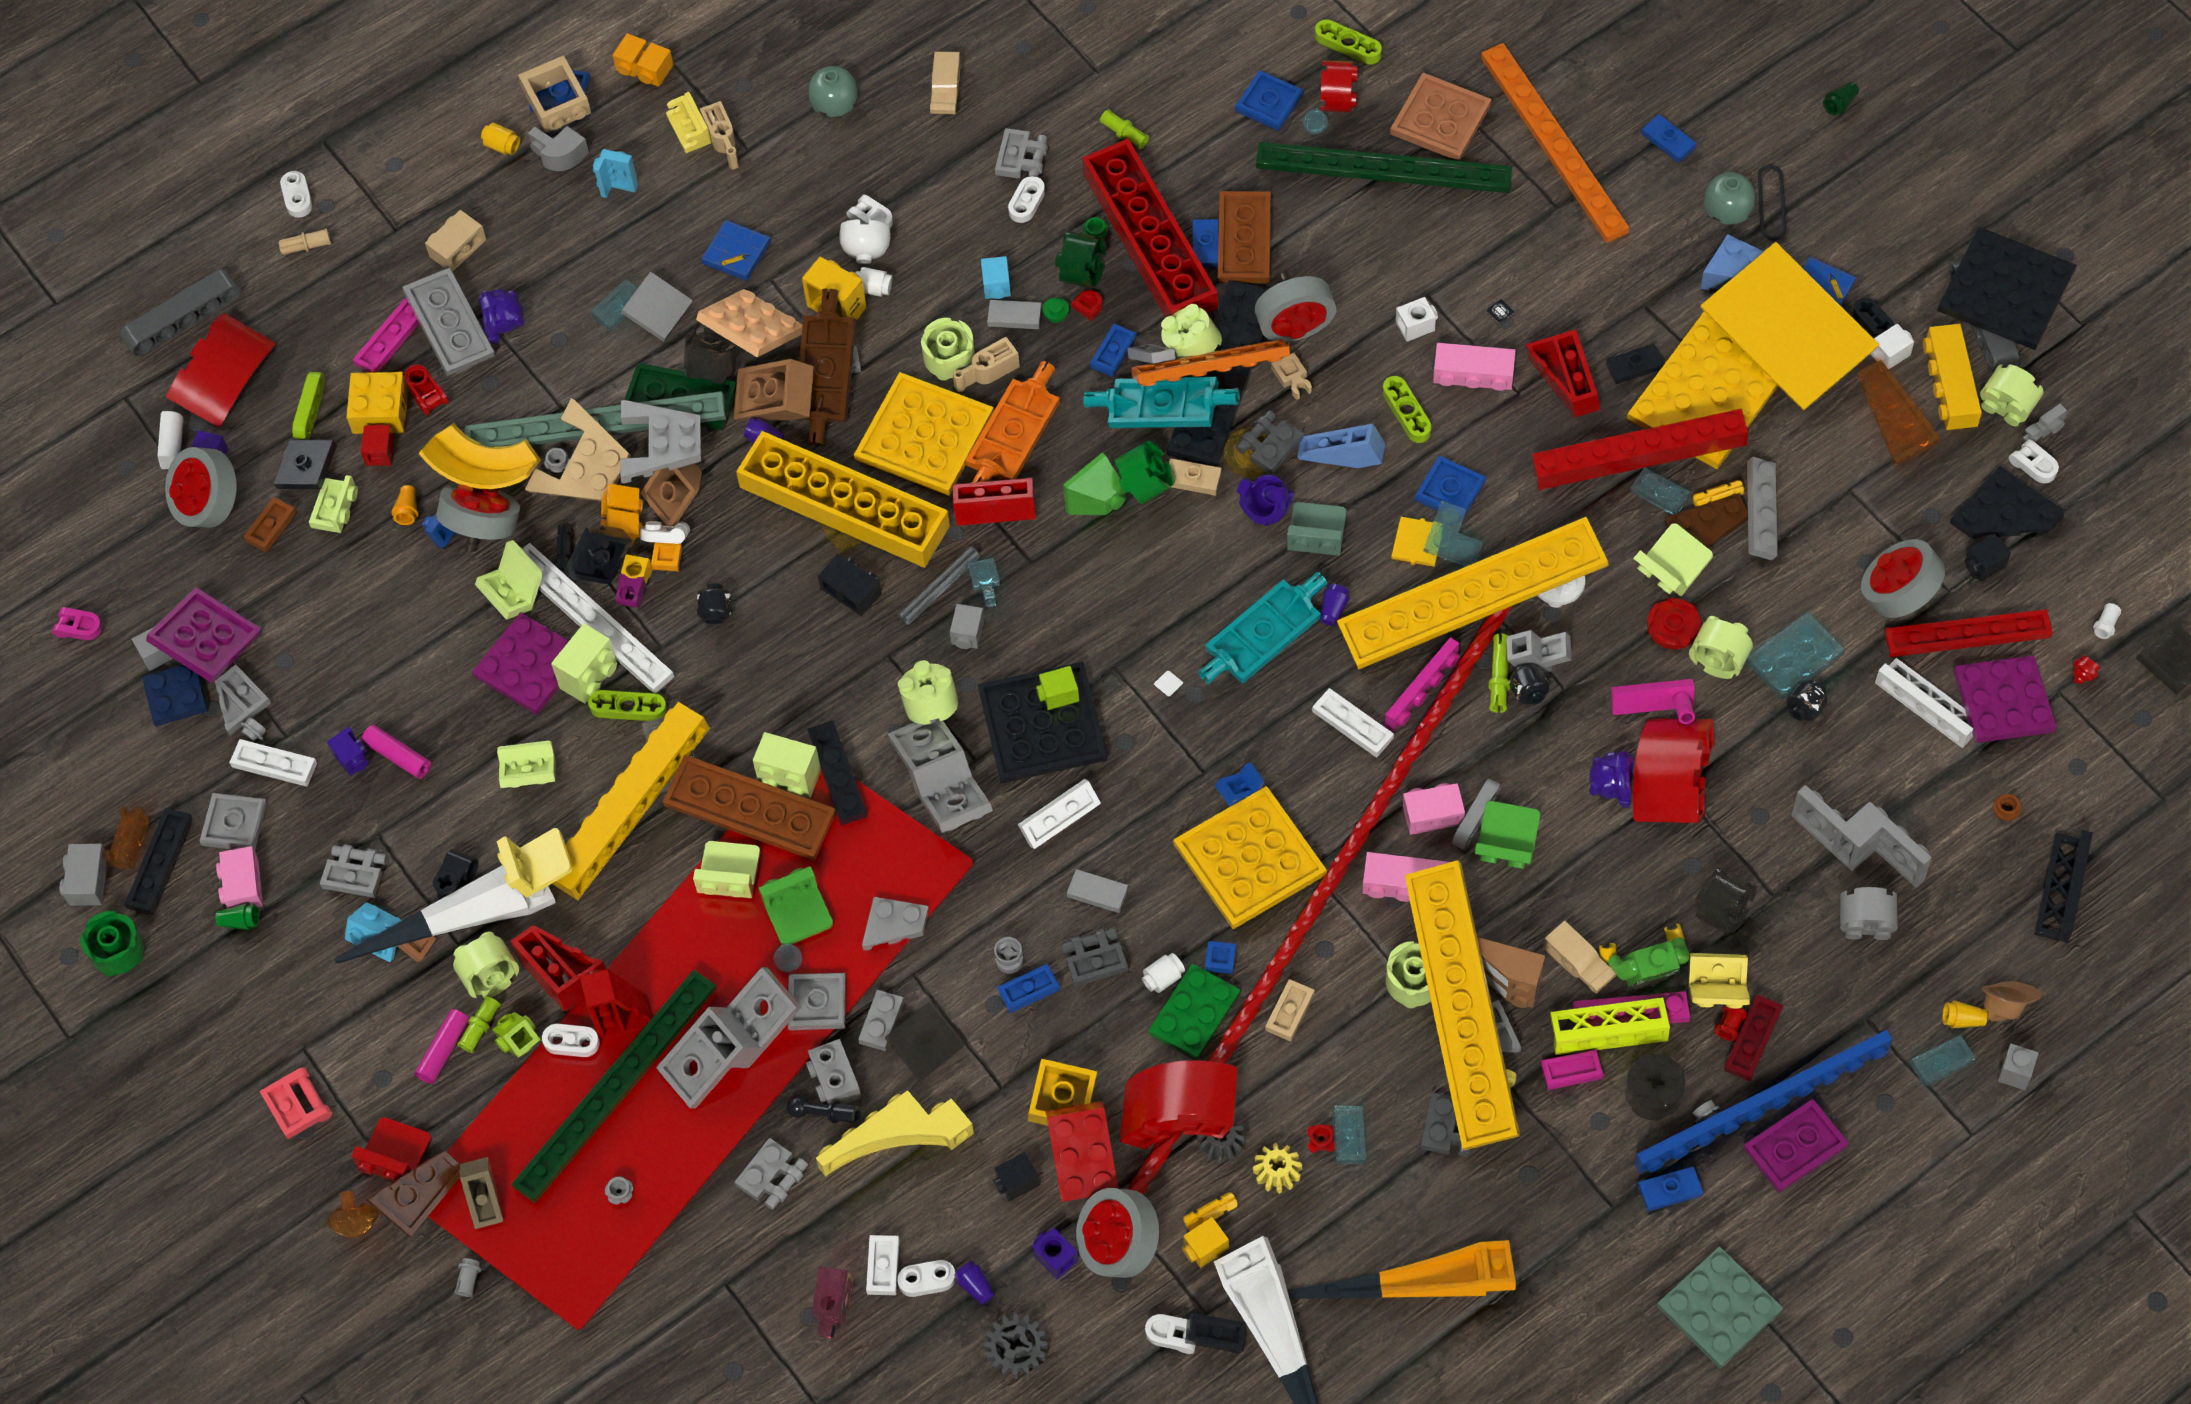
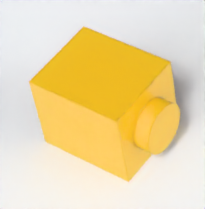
M1213 1217L1183 1236L1184 1247L1182 1250L1191 1263L1196 1261L1200 1268L1229 1250V1239Z

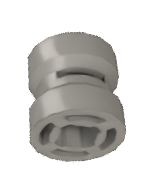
M1004 937L995 944L994 954L998 969L1007 974L1019 971L1023 965L1020 942L1012 937Z

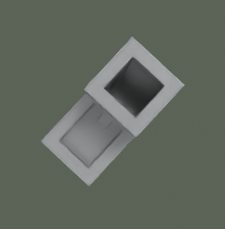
M568 126L554 139L536 127L528 132L531 149L541 156L543 166L549 170L565 171L571 169L589 154L586 139Z
M1532 630L1507 636L1508 662L1516 668L1523 664L1538 666L1543 673L1552 671V665L1571 661L1570 635L1563 632L1540 638Z

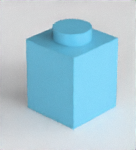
M1007 256L981 259L985 299H1001L1011 296Z

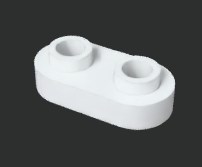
M290 171L283 175L280 181L285 205L291 216L297 218L304 217L312 210L308 184L301 172Z
M1030 176L1020 182L1008 205L1009 216L1013 221L1024 223L1031 220L1045 195L1044 182L1040 178Z
M553 1024L547 1027L542 1035V1041L546 1050L557 1055L589 1057L597 1052L600 1045L596 1031L585 1026ZM557 1038L563 1039L560 1044H554L553 1042ZM584 1041L590 1042L587 1047H582L581 1044Z
M937 1260L906 1266L899 1272L897 1280L899 1289L904 1295L916 1297L947 1291L955 1284L956 1277L954 1276L955 1269L951 1263L945 1260ZM943 1270L946 1272L945 1276L937 1277L936 1273ZM909 1276H916L917 1280L910 1283L907 1281Z

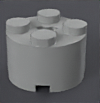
M1877 887L1854 888V894L1847 895V890L1840 894V929L1845 932V938L1860 939L1862 935H1874V939L1877 940L1890 939L1891 933L1898 929L1897 894L1892 892V896L1887 895V889Z

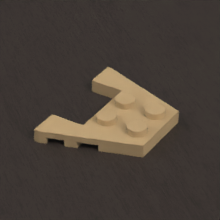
M571 398L561 420L584 431L560 480L535 469L525 490L535 494L542 493L552 496L601 501V496L607 485H617L621 477V458H630L631 455Z

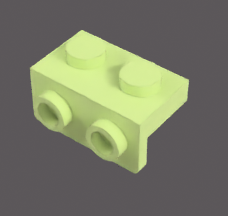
M346 475L344 481L325 478L309 520L311 528L338 533L342 532L344 524H347L350 518L351 503L356 500L358 494V487L355 486L352 476Z
M551 741L500 746L497 748L501 788H515L523 785L555 782L556 761Z

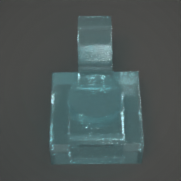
M994 558L968 563L973 590L982 589L986 608L996 606L993 587L999 586L1000 582Z

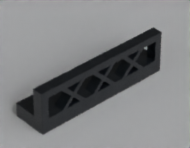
M2082 830L2079 838L2059 833L2055 834L2034 935L2068 943L2074 928L2093 832ZM2060 843L2075 846V853L2065 859L2059 851ZM2063 866L2070 877L2060 883L2053 873ZM2059 891L2065 902L2055 908L2048 897L2052 893ZM2053 915L2060 924L2059 931L2042 928L2043 921Z

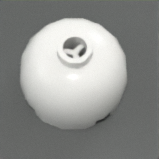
M861 219L841 223L839 233L840 244L843 251L849 257L856 259L857 263L869 264L872 260L884 255L889 247L891 239L889 225L875 220H869V224H860Z

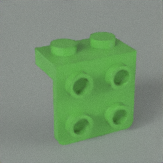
M1488 801L1485 805L1479 842L1476 844L1475 854L1481 856L1480 861L1496 864L1497 859L1507 860V866L1524 869L1525 864L1531 865L1540 821V812L1537 809Z
M811 866L805 869H796L786 877L779 880H769L762 887H759L762 902L783 946H789L833 926L832 918L818 890Z

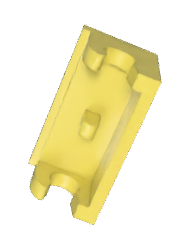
M689 92L668 102L667 106L671 110L666 112L667 118L685 153L711 144L708 127Z

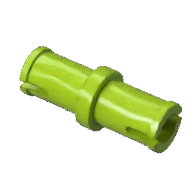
M1109 109L1102 114L1099 122L1116 132L1117 137L1129 139L1140 150L1145 147L1149 136L1133 127L1132 122L1128 119L1123 120Z
M485 996L475 1016H471L468 1020L469 1026L457 1043L460 1048L469 1053L474 1052V1048L483 1033H487L490 1029L489 1023L501 1006L497 1000Z

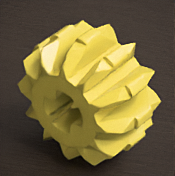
M1275 1143L1273 1144L1272 1151L1264 1146L1262 1148L1263 1155L1255 1156L1257 1165L1253 1166V1173L1258 1175V1184L1266 1183L1265 1190L1267 1192L1274 1186L1277 1193L1280 1194L1282 1186L1291 1190L1293 1188L1292 1181L1298 1182L1300 1180L1298 1172L1302 1170V1163L1297 1162L1299 1159L1297 1152L1289 1154L1290 1147L1288 1145L1279 1150V1145ZM1278 1165L1282 1166V1168H1278L1277 1171L1273 1170V1168L1276 1169Z

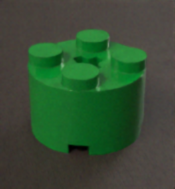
M1151 441L1142 443L1115 459V464L1121 475L1119 480L1120 487L1125 493L1130 492L1140 504H1144L1169 490L1175 483L1170 463L1164 464L1160 457L1164 453Z
M115 911L101 912L93 916L86 923V929L83 934L81 933L80 943L84 953L92 965L105 976L110 977L128 972L141 963L144 958L143 938L133 921L125 914H118Z

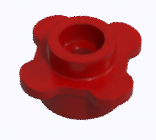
M1323 1124L1308 1127L1307 1135L1310 1137L1308 1150L1312 1153H1316L1318 1150L1333 1152L1336 1148V1143L1333 1141L1335 1128L1332 1125ZM1319 1137H1323L1324 1140L1320 1141Z

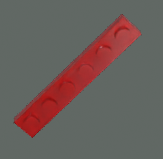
M2047 609L1885 628L1884 632L1889 657L2048 639L2053 634Z

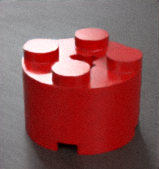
M1322 61V66H1327V71H1322L1321 101H1326V106H1320V112H1351V108H1356L1357 92H1352V82H1357L1358 67L1353 66V61Z

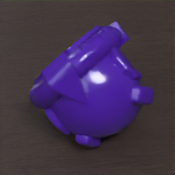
M498 289L492 292L483 291L478 300L482 309L484 329L491 344L499 342L500 333L511 332L524 324L522 305L518 301L519 296L515 292L509 291L506 293V291Z
M1273 475L1260 476L1254 483L1243 478L1237 489V493H1240L1239 505L1244 513L1254 523L1266 526L1275 524L1284 517L1289 510L1294 494L1280 478Z
M1620 751L1618 753H1607L1602 758H1594L1589 775V793L1592 796L1597 794L1605 799L1617 798L1621 807L1630 808V778L1633 776L1634 758L1627 751Z

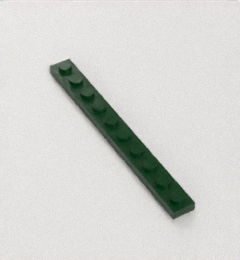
M1259 142L1256 158V169L1509 193L1512 166Z
M693 970L512 1182L511 1185L516 1191L534 1204L540 1199L717 990L716 985L697 971Z

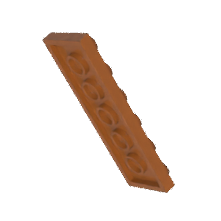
M684 755L662 802L667 808L814 861L836 815L835 808L688 755Z

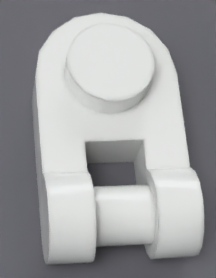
M862 195L858 199V204L855 207L852 206L846 213L851 220L861 219L860 224H869V220L883 222L889 225L890 228L893 224L891 211L867 195Z
M2030 439L2021 445V450L2014 451L2009 456V461L2013 466L2021 468L2040 483H2049L2057 475L2059 468L2057 461ZM2028 457H2034L2035 459L2031 461Z
M649 521L646 522V526L640 528V539L647 542L679 544L689 534L690 527L685 522H678L675 526H664L661 522Z
M1157 1314L1148 1319L1145 1325V1333L1147 1339L1152 1344L1175 1349L1186 1354H1193L1196 1345L1185 1343L1187 1319L1164 1314ZM1175 1330L1183 1331V1338L1174 1337Z

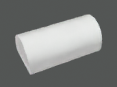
M162 411L158 444V460L161 469H169L173 459L181 452L183 416L173 411Z

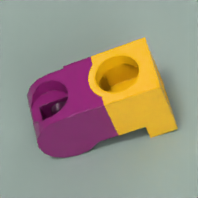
M625 555L616 593V603L618 605L635 608L641 606L648 578H651L653 571L649 558Z

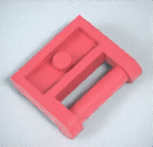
M305 1067L295 1070L260 1091L287 1140L317 1122H323L332 1116L331 1109L322 1102L309 1079L310 1074ZM296 1084L300 1085L314 1109L308 1114L305 1113L291 1089Z

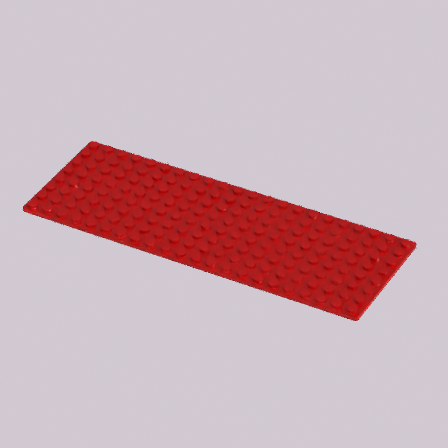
M821 771L810 800L835 808ZM855 779L866 809L867 817L841 826L836 812L815 861L728 830L718 842L756 845L760 849L752 898L697 893L693 877L695 869H701V860L607 968L608 970L647 995L652 1017L656 1015L693 970L714 983L717 990L535 1204L516 1191L511 1185L512 1182L644 1028L602 1040L599 1039L600 1045L597 1052L589 1057L552 1054L546 1050L542 1042L448 1149L447 1153L460 1164L488 1157L497 1188L503 1222L475 1229L460 1178L429 1214L428 1218L574 1329L581 1330L585 1327L806 1065V1062L810 1060L808 1051L822 1046L835 1029L789 1030L787 1024L749 1068H731L696 1108H689L656 1068L708 1007L727 1008L761 967H767L787 991L790 974L845 973L846 1017L911 940L905 938L894 944L889 945L886 942L872 946L871 950H863L862 943L874 897L928 906V920L972 868L973 860ZM811 866L818 890L832 918L833 926L794 944L783 946L762 902L759 887H762L769 880H779L786 877L796 869H805ZM585 998L576 1003L559 1023L590 1027L596 1031ZM763 1000L760 1004V1012L762 1015H765L769 1006L767 1001ZM557 1038L553 1043L560 1044L563 1039ZM584 1041L581 1046L587 1047L590 1042ZM693 1060L689 1065V1070L692 1075H695L698 1070V1064ZM623 1177L632 1183V1198L627 1203L621 1202L616 1205L609 1202L608 1196L605 1195V1188L612 1178ZM618 1189V1190H617V1193H621V1192H622L621 1189Z

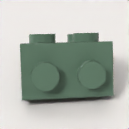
M1296 502L1293 505L1291 525L1288 527L1287 550L1341 556L1346 509L1341 506Z

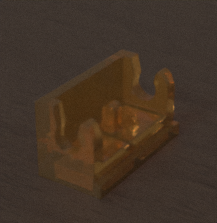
M122 806L120 809L121 820L112 847L105 854L106 864L108 866L133 870L149 819L143 808L135 807L133 813L127 811L125 806Z

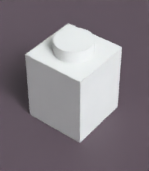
M1898 324L1874 338L1880 345L1871 353V356L1885 371L1911 356L1914 345L1913 338L1908 331L1903 330Z

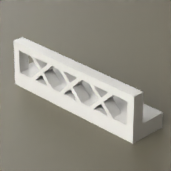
M1897 658L1889 666L1885 663L1880 668L1875 684L1961 748L1972 739L1973 728L1962 721H1968L1965 709ZM1895 669H1898L1900 672H1902L1906 676V678L1900 675L1898 672H1896ZM1918 687H1922L1923 689H1925L1928 695ZM1941 704H1945L1946 706H1948V707H1949V710L1946 709V708H1945L1944 706H1942Z

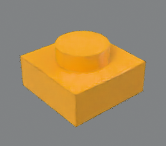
M655 542L651 561L652 570L679 571L682 554L681 543Z

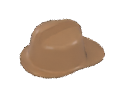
M2012 981L1982 986L1981 988L1985 992L1984 1008L1988 1011V1019L1990 1021L2018 1019L2027 1003L2039 1000L2042 995L2037 988L2031 985Z

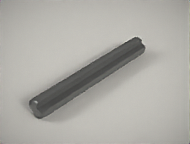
M972 546L964 550L899 612L900 620L906 625L912 623L979 559V552Z

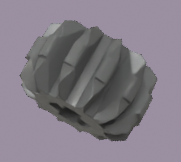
M1235 1117L1232 1128L1223 1137V1140L1226 1137V1141L1220 1142V1138L1217 1141L1216 1137L1197 1135V1140L1201 1142L1199 1150L1200 1152H1207L1206 1158L1208 1161L1216 1156L1217 1163L1219 1164L1222 1163L1223 1157H1226L1232 1163L1234 1160L1233 1154H1242L1241 1146L1246 1144V1137L1242 1135L1244 1127L1236 1126L1237 1119Z

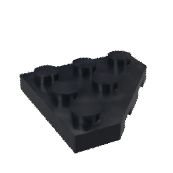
M1999 466L1951 518L1950 524L1971 539L1983 538V535L1998 534L1999 537L2020 536L2021 533L2036 532L2037 535L2048 534L2064 517L2065 511Z

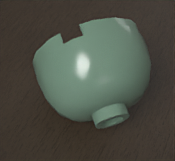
M832 65L819 69L812 76L808 85L810 105L816 112L826 113L828 117L842 116L850 112L854 108L853 104L856 100L858 101V89L854 77L849 71L839 66Z
M1736 172L1719 174L1707 186L1703 199L1704 209L1712 219L1713 216L1720 219V223L1738 224L1745 221L1755 207V189L1749 179L1742 174Z

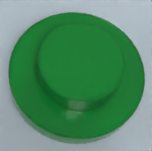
M1093 217L1084 224L1083 234L1105 239L1108 235V226L1101 218Z
M1051 298L1045 302L1043 313L1049 321L1058 323L1067 317L1069 306L1062 298Z

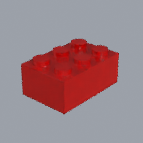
M1099 1101L1045 1111L1061 1201L1066 1202L1088 1198L1106 1188L1118 1189L1103 1102Z

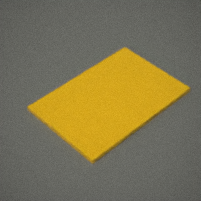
M1777 242L1772 244L1700 306L1803 411L1880 345Z

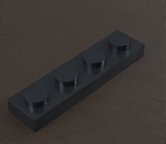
M834 721L807 728L812 746H815L817 749L821 771L841 826L866 818L867 812Z
M168 808L164 809L124 905L127 909L153 915L192 822L191 814Z

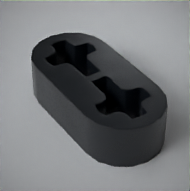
M1861 298L1855 303L1853 317L1873 339L1885 332L1884 330L1878 331L1877 327L1881 329L1887 328L1886 330L1894 326L1891 318L1874 300Z

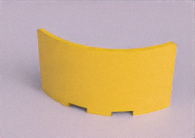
M455 423L435 434L419 451L424 461L442 476L458 484L479 489L502 488L519 483L528 478L541 462L540 457L527 439L509 446L487 447L468 437Z

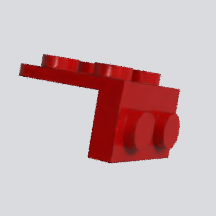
M383 1117L378 1121L366 1148L356 1146L351 1157L359 1171L369 1175H379L392 1183L420 1165L432 1138L426 1131Z

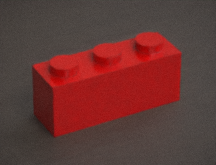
M1032 478L953 485V505L957 526L1036 519Z

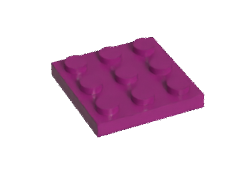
M195 587L147 634L146 641L213 683L260 636L261 628Z
M520 612L472 671L473 677L538 715L559 689L551 663L569 641Z
M2034 656L1955 666L1953 673L1969 725L1973 728L1972 735L1975 743L2054 733L2057 726Z

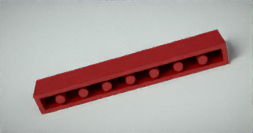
M1742 409L1533 453V471L1538 490L1747 446L1748 430Z

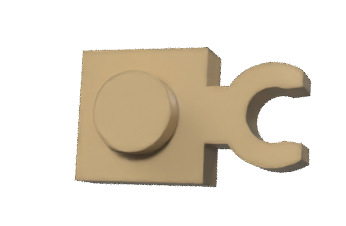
M1295 353L1283 357L1281 361L1271 363V369L1283 388L1292 386V396L1296 400L1300 399L1298 391L1300 388L1306 389L1308 394L1312 393L1311 383L1304 379L1307 378V371Z

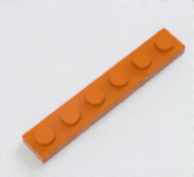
M1282 339L1131 367L1132 377L1139 385L1152 386L1157 381H1178L1182 379V376L1187 375L1195 377L1204 376L1208 371L1213 370L1226 372L1230 371L1234 366L1252 367L1257 365V362L1266 360L1267 362H1278L1282 360V357L1290 356L1289 345Z

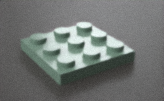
M1720 1246L1657 1303V1308L1719 1369L1728 1363L1783 1311V1307Z

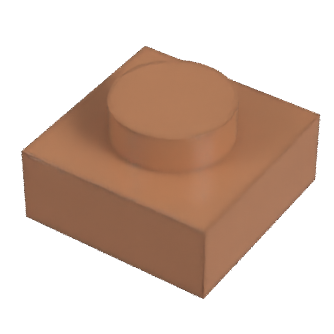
M431 936L398 945V947L416 962L422 961L436 938Z

